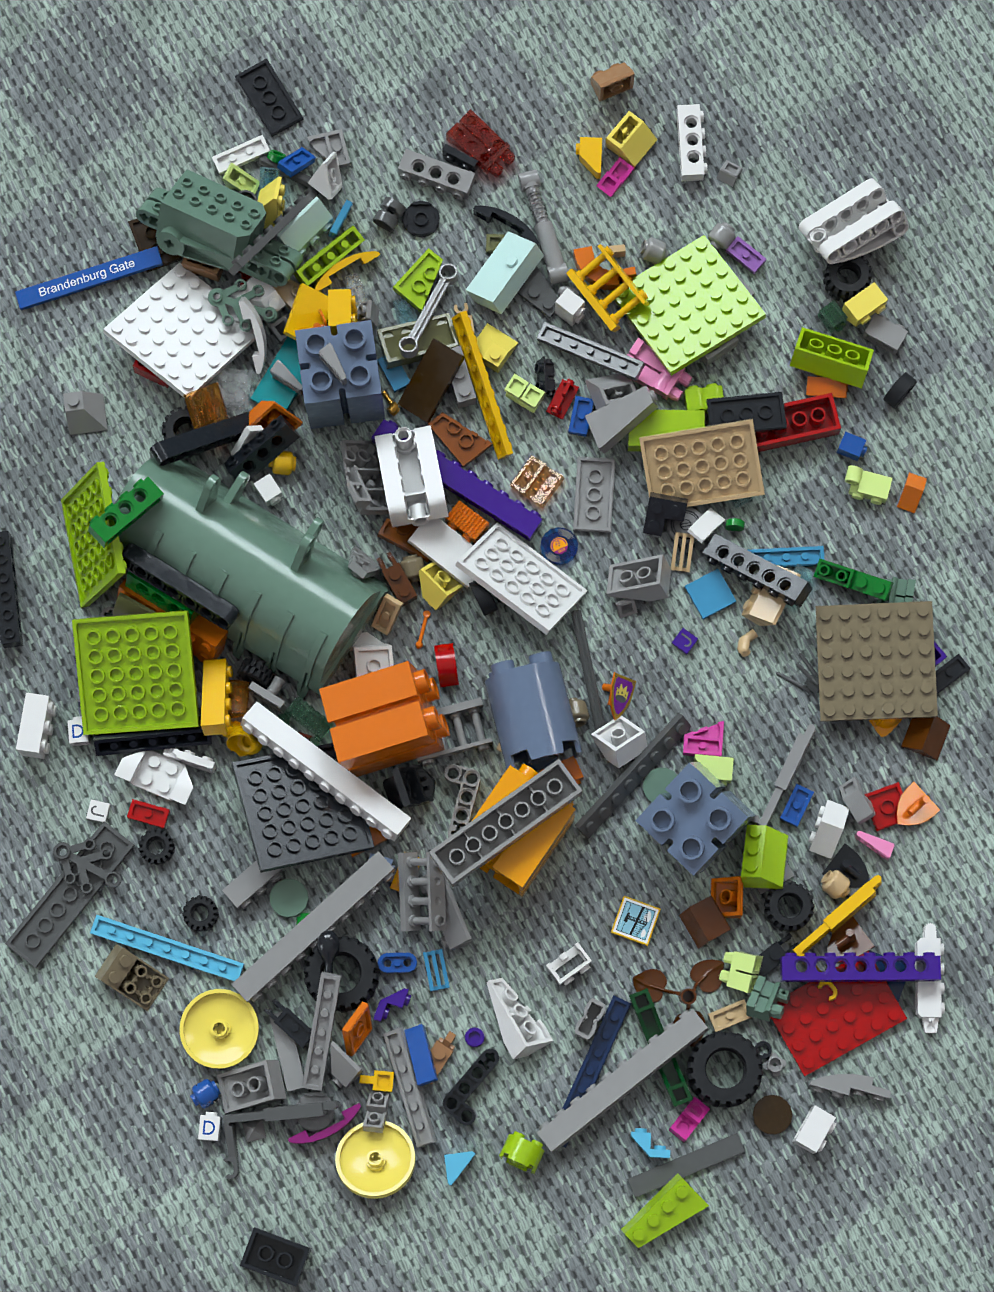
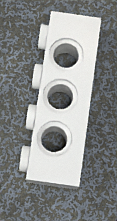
M700 104L677 105L681 181L704 180V174H707V163L703 161V157H706V145L702 146V139H705V129L701 128V122H704V113L700 111ZM692 123L695 127L689 128L687 124ZM688 141H695L697 144L689 145ZM695 158L698 160V162L692 163L689 161V159Z

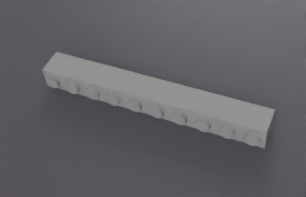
M378 851L236 979L232 986L247 1002H256L262 996L261 992L266 987L270 989L277 983V977L281 974L283 976L292 969L291 965L295 961L300 962L307 955L305 952L309 948L317 947L318 937L323 931H334L336 929L335 925L339 921L343 923L351 915L349 912L354 908H360L365 903L364 899L369 894L373 896L380 889L378 886L383 881L385 883L390 881L394 877L393 872L396 870Z
M693 1009L690 1012L689 1010L684 1011L679 1016L680 1020L675 1024L671 1022L663 1028L664 1032L658 1036L656 1034L651 1037L646 1047L636 1049L632 1053V1058L628 1061L626 1059L621 1061L617 1065V1070L613 1073L607 1072L602 1076V1081L598 1085L592 1084L585 1090L586 1094L584 1096L574 1098L570 1102L571 1106L569 1108L559 1110L554 1115L555 1119L550 1123L546 1121L539 1127L540 1131L537 1134L553 1154L709 1030Z

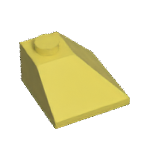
M488 323L477 337V345L483 356L484 365L499 373L519 344Z
M434 562L419 570L422 597L435 610L444 606L464 587Z

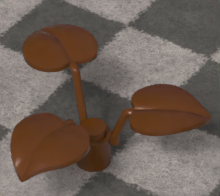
M711 959L696 963L690 971L691 979L696 982L692 989H683L680 992L665 989L667 979L657 969H648L635 975L632 979L636 992L648 988L653 1002L660 1001L663 992L677 995L680 1002L686 1004V1010H690L691 1004L697 998L695 991L698 985L704 992H714L720 987L722 981L719 980L720 972L724 970V962ZM695 1011L697 1015L701 1018V1020L705 1023L703 1015L699 1011ZM679 1014V1015H677V1016L675 1017V1019H674V1021H673L674 1024H675L678 1020H680L679 1016H680L681 1014ZM703 1035L700 1038H698L695 1042H693L690 1046L695 1047V1045L702 1039Z

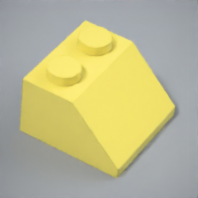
M874 282L845 302L840 315L854 326L860 323L864 325L871 319L870 316L874 313L880 314L886 309L888 299Z

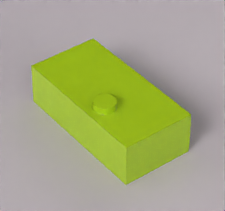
M802 327L789 366L862 389L874 350Z
M655 409L628 433V451L641 452L639 437L705 427V410Z

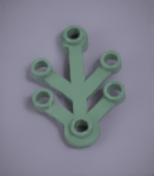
M238 279L235 285L225 290L221 288L212 289L208 294V301L212 306L219 308L222 322L228 327L234 324V318L228 313L225 304L232 306L240 322V329L243 332H249L252 325L247 319L243 320L239 300L241 297H246L248 300L262 297L265 291L261 285H255L251 291L235 299L228 296L237 291H245L247 288V283L243 279ZM243 282L244 286L242 288H238V284ZM261 288V293L256 294V289ZM216 294H220V298L218 300L214 299V296ZM253 305L258 314L263 316L267 323L277 321L278 312L273 307L264 309ZM272 311V316L267 317V312ZM230 317L231 322L225 323V319ZM248 323V328L243 329V324Z

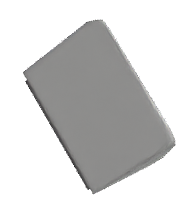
M726 160L719 170L716 179L733 187L743 168Z

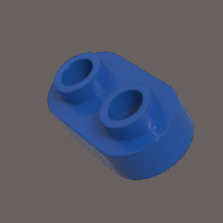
M385 953L379 957L378 967L384 973H410L416 969L417 959L411 953ZM407 959L411 961V965L408 967L404 966V961ZM386 960L392 962L390 967L384 966Z

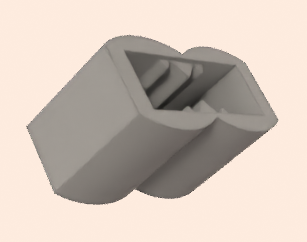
M594 998L587 1003L583 1017L577 1022L575 1036L585 1041H589L592 1038L597 1023L604 1015V1003Z

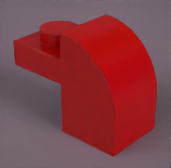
M453 643L434 646L440 688L459 685Z

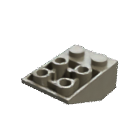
M117 943L95 975L96 978L146 1011H148L169 979Z

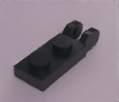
M790 933L780 941L773 943L759 955L763 956L760 972L755 975L763 977L780 964V958L785 956V953H792L793 949L799 945L798 942L794 943L786 952L781 945L791 939L792 935Z
M274 999L272 1001L273 1004L283 1012L278 1017L267 1007L264 1009V1012L274 1020V1023L304 1049L310 1042L312 1030L289 1008H285L279 1001Z

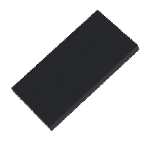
M267 58L235 75L236 80L271 137L304 120Z
M782 392L706 400L709 426L753 419L755 433L787 429Z

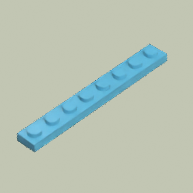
M96 915L90 934L231 981H235L241 976L245 965L244 963L100 915Z

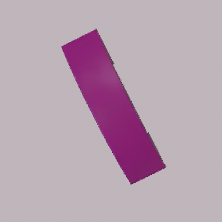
M358 1103L342 1111L344 1120L312 1136H309L308 1132L304 1130L288 1138V1141L293 1144H306L326 1139L345 1128L356 1117L362 1107Z

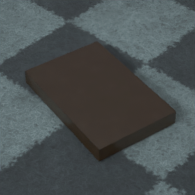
M138 219L128 221L139 252L156 246L159 249L163 265L146 270L147 273L182 260L181 256L167 254L158 246L156 229L141 223Z

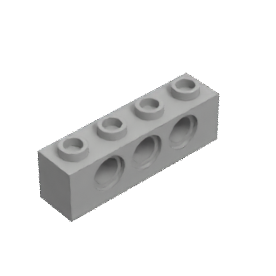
M405 149L398 167V175H401L402 179L418 181V184L423 187H428V185L435 187V190L440 193L449 192L457 199H468L475 182V173L408 149ZM417 167L423 168V171L416 172L414 171V169ZM435 173L441 175L439 178L431 177ZM450 180H457L458 183L455 184V185H452V184L449 183V181H450Z

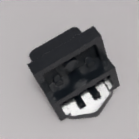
M422 764L393 769V776L383 781L388 801L400 810L434 801L436 781L423 769Z

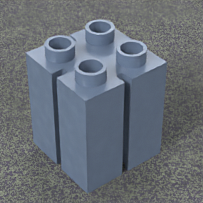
M371 320L338 324L337 335L335 336L331 334L330 326L295 330L304 403L311 429L345 425V413H349L351 424L385 419ZM329 343L332 344L346 374V385L340 383L319 357V351Z
M689 762L665 788L669 793L659 794L635 821L661 845L673 842L667 851L694 876L703 872L727 847L725 843L731 842L756 815L731 791L719 794L725 785L700 762Z

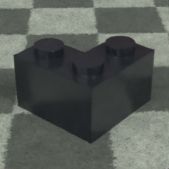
M651 492L643 533L661 537L665 518L684 522L688 499Z

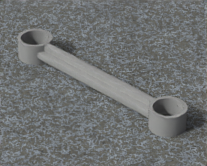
M448 263L440 267V280L409 336L403 337L399 342L400 354L403 357L413 358L418 354V341L448 286L455 284L458 280V270L455 265ZM446 271L455 273L452 277L443 276V273ZM406 344H413L415 346L412 350L403 349V346Z

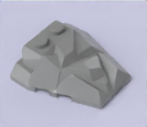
M342 440L340 446L347 487L360 515H389L377 447L372 441Z

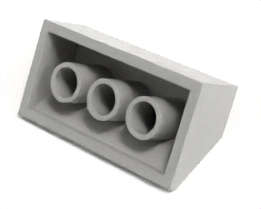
M445 877L447 930L442 931L444 937H441L444 948L449 947L451 952L472 943V939L448 880ZM421 885L422 894L427 893L428 896V886Z

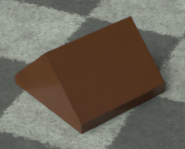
M939 717L912 718L901 747L937 761L951 725Z
M712 895L690 906L679 915L698 949L731 930Z

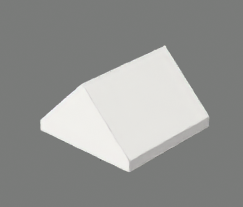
M337 152L330 154L308 182L328 200L333 199L342 189Z

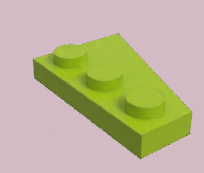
M428 248L393 286V290L421 313L443 259Z

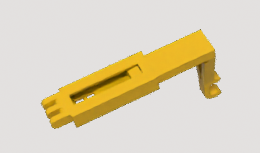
M874 876L829 914L819 928L793 949V953H797V956H805L804 953L810 950L829 932L833 934L875 898V890L882 884L881 876ZM816 965L817 971L822 972ZM820 982L818 989L828 985L834 992L832 996H829V1001L835 1000L838 995L836 987L831 982Z

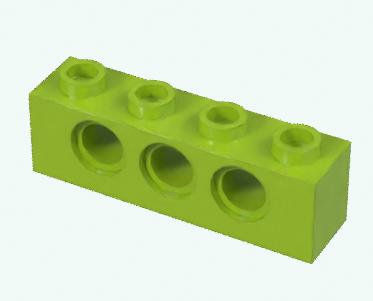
M353 225L300 266L293 275L300 284L304 283L309 286L365 239Z

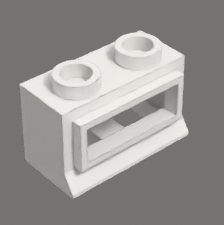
M577 942L571 949L562 953L552 963H548L546 968L559 985L564 983L566 986L575 979L573 977L578 972L583 974L590 969L589 964L592 961ZM579 954L584 962L563 978H560L556 970Z

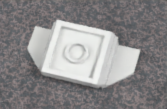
M368 632L361 633L350 650L353 651L355 677L394 665L392 645L382 643Z
M142 751L122 758L114 774L129 781L136 787L169 801L174 800L186 805L193 790L186 765L154 751Z

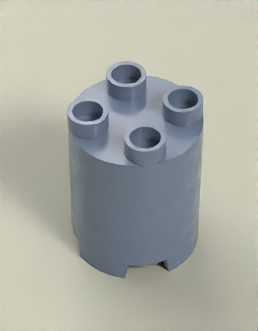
M551 651L533 654L528 657L529 664L516 668L513 660H505L491 665L492 672L488 674L489 678L485 681V687L506 770L510 765L515 768L514 763L518 762L530 766L535 771L542 770L554 763L559 754L569 749L572 750L574 758H578L583 754L560 663L553 661Z

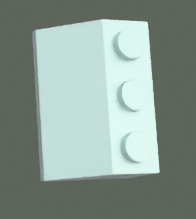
M316 196L277 234V241L296 249L304 256L307 252L306 249L310 245L314 246L320 240L319 236L323 232L327 233L333 226V217Z

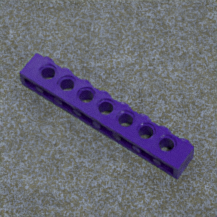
M873 952L864 953V956H856V953H844V956H836V953H824V956H816V953H804L805 956H797V953H785V956L780 958V982H921L941 980L940 956H935L934 952H924L923 956H915L914 952H905L903 956H895L894 952L883 953V956H876V953ZM817 962L825 964V972L817 971ZM837 962H842L845 965L844 972L836 970L835 965ZM856 962H862L865 965L864 972L856 970ZM876 962L884 964L885 970L883 972L876 970ZM896 962L904 964L903 972L895 969ZM916 962L923 963V972L915 969ZM796 963H804L806 966L805 972H799L796 969Z

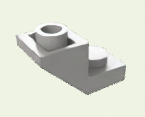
M372 300L360 303L357 314L358 322L371 320L372 327L375 329L378 326L380 309Z
M856 777L839 786L845 804L859 825L875 816L872 802L863 794L860 782Z

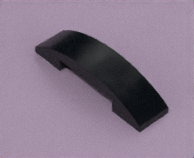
M474 206L473 215L487 223H490L492 218H495L521 233V237L536 243L539 247V242L531 229L514 215L495 207Z

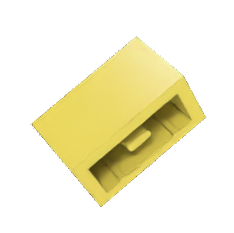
M628 111L606 137L605 146L635 168L657 142V138L644 121Z
M277 177L259 192L258 202L263 204L266 211L264 228H267L270 224L274 227L275 224L273 222L280 215L283 216V211H285V200H283L285 185L282 184V177Z

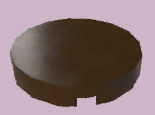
M764 1096L754 1106L752 1114L754 1124L765 1134H780L791 1123V1106L780 1096Z

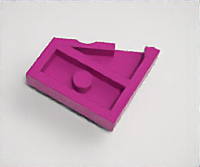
M720 721L718 724L710 727H703L697 732L692 731L684 734L683 755L695 756V754L722 757L724 721Z

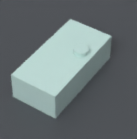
M508 231L469 284L466 291L474 302L502 314L544 255L536 243Z

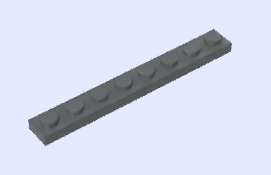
M310 186L304 192L306 196L303 197L301 195L294 202L295 207L290 205L283 212L285 216L280 215L273 222L275 224L274 227L270 224L263 231L265 235L262 236L260 234L253 241L255 244L253 247L249 244L242 251L244 255L241 257L239 254L231 262L233 266L228 271L234 276L320 192Z
M676 714L575 824V827L584 837L589 839L692 727L682 714Z

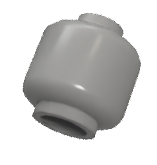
M726 222L717 223L708 234L710 244L717 251L719 249L726 250L736 238L735 229Z
M650 237L643 241L639 253L642 254L643 260L657 264L667 258L669 250H666V243L664 241Z

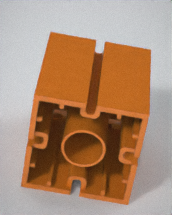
M409 661L319 689L327 722H334L336 727L330 729L338 763L357 777L445 750L442 738L450 736L444 714H438L436 707L432 704L433 701L440 699L435 679L433 677L429 678L425 669L416 670Z

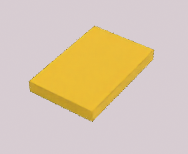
M304 283L300 284L283 334L296 340L295 330L311 328L315 323L321 325L322 320L319 309L322 310L327 323L328 296Z

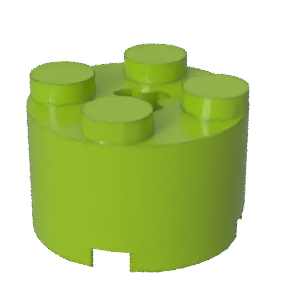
M514 1131L513 1134L508 1135L499 1158L502 1159L504 1156L507 1158L506 1163L525 1172L527 1169H532L531 1173L535 1174L545 1152L542 1149L543 1144L536 1140L530 1142L524 1139L525 1135Z

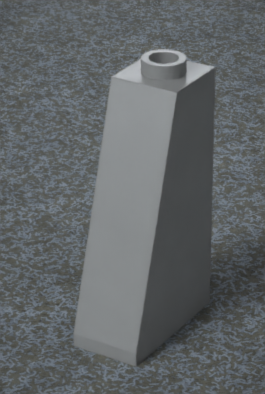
M644 386L585 415L597 446L603 453L608 452L658 408L655 402L658 398L654 390L650 391L647 386Z

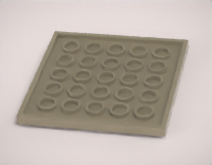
M932 601L815 606L820 722L938 717Z

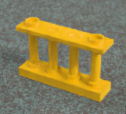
M600 244L597 246L602 252L581 271L571 268L566 274L608 328L616 333L621 329L618 325L619 320L640 302L648 306L650 304L647 301L649 297L644 290H639L617 263L611 248ZM605 259H608L613 268L593 285H587L584 281L586 279L585 276ZM619 273L625 282L607 297L599 300L595 295L597 290ZM630 287L636 296L615 314H610L607 310L608 305Z

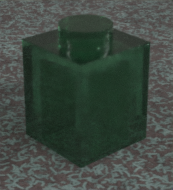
M835 300L819 310L818 313L819 319L830 333L835 330L839 332L846 326L845 323L848 317Z

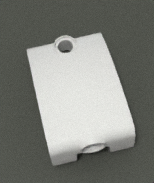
M873 178L864 181L805 218L799 224L800 232L813 245L815 252L820 253L829 264L845 262L877 250L904 235L909 228L903 209L895 201L887 199L884 189Z
M431 425L414 428V430L401 427L394 434L388 433L375 436L392 528L408 524L423 526L429 520L449 517Z

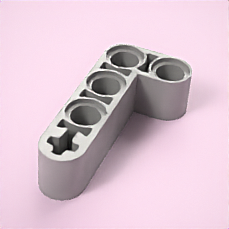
M454 764L446 767L444 773L448 783L460 786L448 830V838L452 836V833H456L457 825L466 826L470 823L481 783L478 771ZM452 770L459 773L455 779L448 777V773ZM474 775L478 780L476 783L470 784L466 780L467 777ZM466 793L470 794L472 800L464 802L461 799L462 796ZM464 812L467 814V819L459 821L456 818L457 814Z

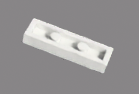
M263 135L213 156L212 160L219 175H223L226 173L230 163L241 167L259 159L262 155H268L270 149Z

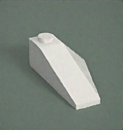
M503 978L487 982L503 1042L513 1059L526 1057L553 1041L542 1021L539 1019L535 1022L528 1014L531 1009L517 1002L518 995Z

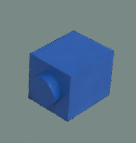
M845 431L837 453L858 461L859 457H864L868 448L864 446L866 440Z

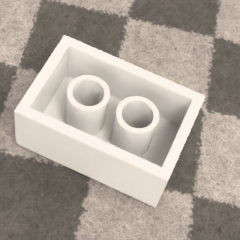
M26 693L16 750L22 756L45 759V754H49L50 743H48L49 735L52 736L54 727L51 724L52 717L56 716L57 706L54 705L55 703L50 696Z

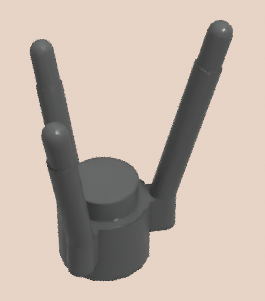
M799 653V656L812 675L799 663L796 666L808 678L805 682L807 686L780 672H776L777 676L800 687L808 694L810 692L816 694L819 691L818 674L802 653Z

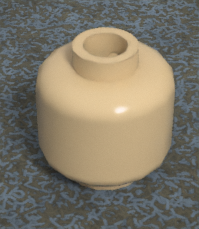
M838 870L828 871L821 879L822 890L833 899L844 898L850 892V880Z

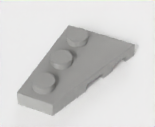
M354 545L350 551L348 567L352 570L351 573L359 579L379 575L382 570L378 563Z

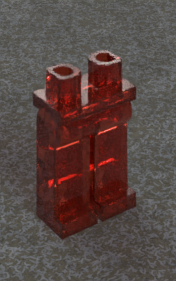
M471 109L459 120V123L457 122L446 133V140L463 153L478 160V166L486 174L490 172L498 178L504 171V168L498 163L503 160L506 164L510 165L515 160V155L510 150V145L507 142L505 143Z

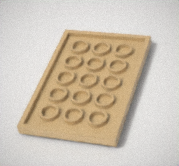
M753 419L639 437L649 498L651 492L688 499L687 507L765 495Z

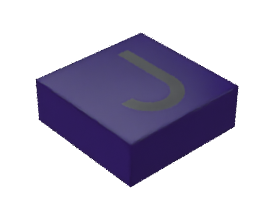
M682 628L671 644L687 655L698 641V638Z

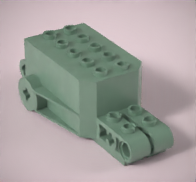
M186 169L170 191L155 188L137 210L136 217L141 223L157 230V244L167 254L179 255L228 271L233 266L231 262L239 254L242 257L244 255L242 251L249 244L253 247L255 245L253 241L260 234L264 236L263 229L266 211L262 203ZM272 239L239 271L277 288L287 284L302 263L303 256L296 249Z

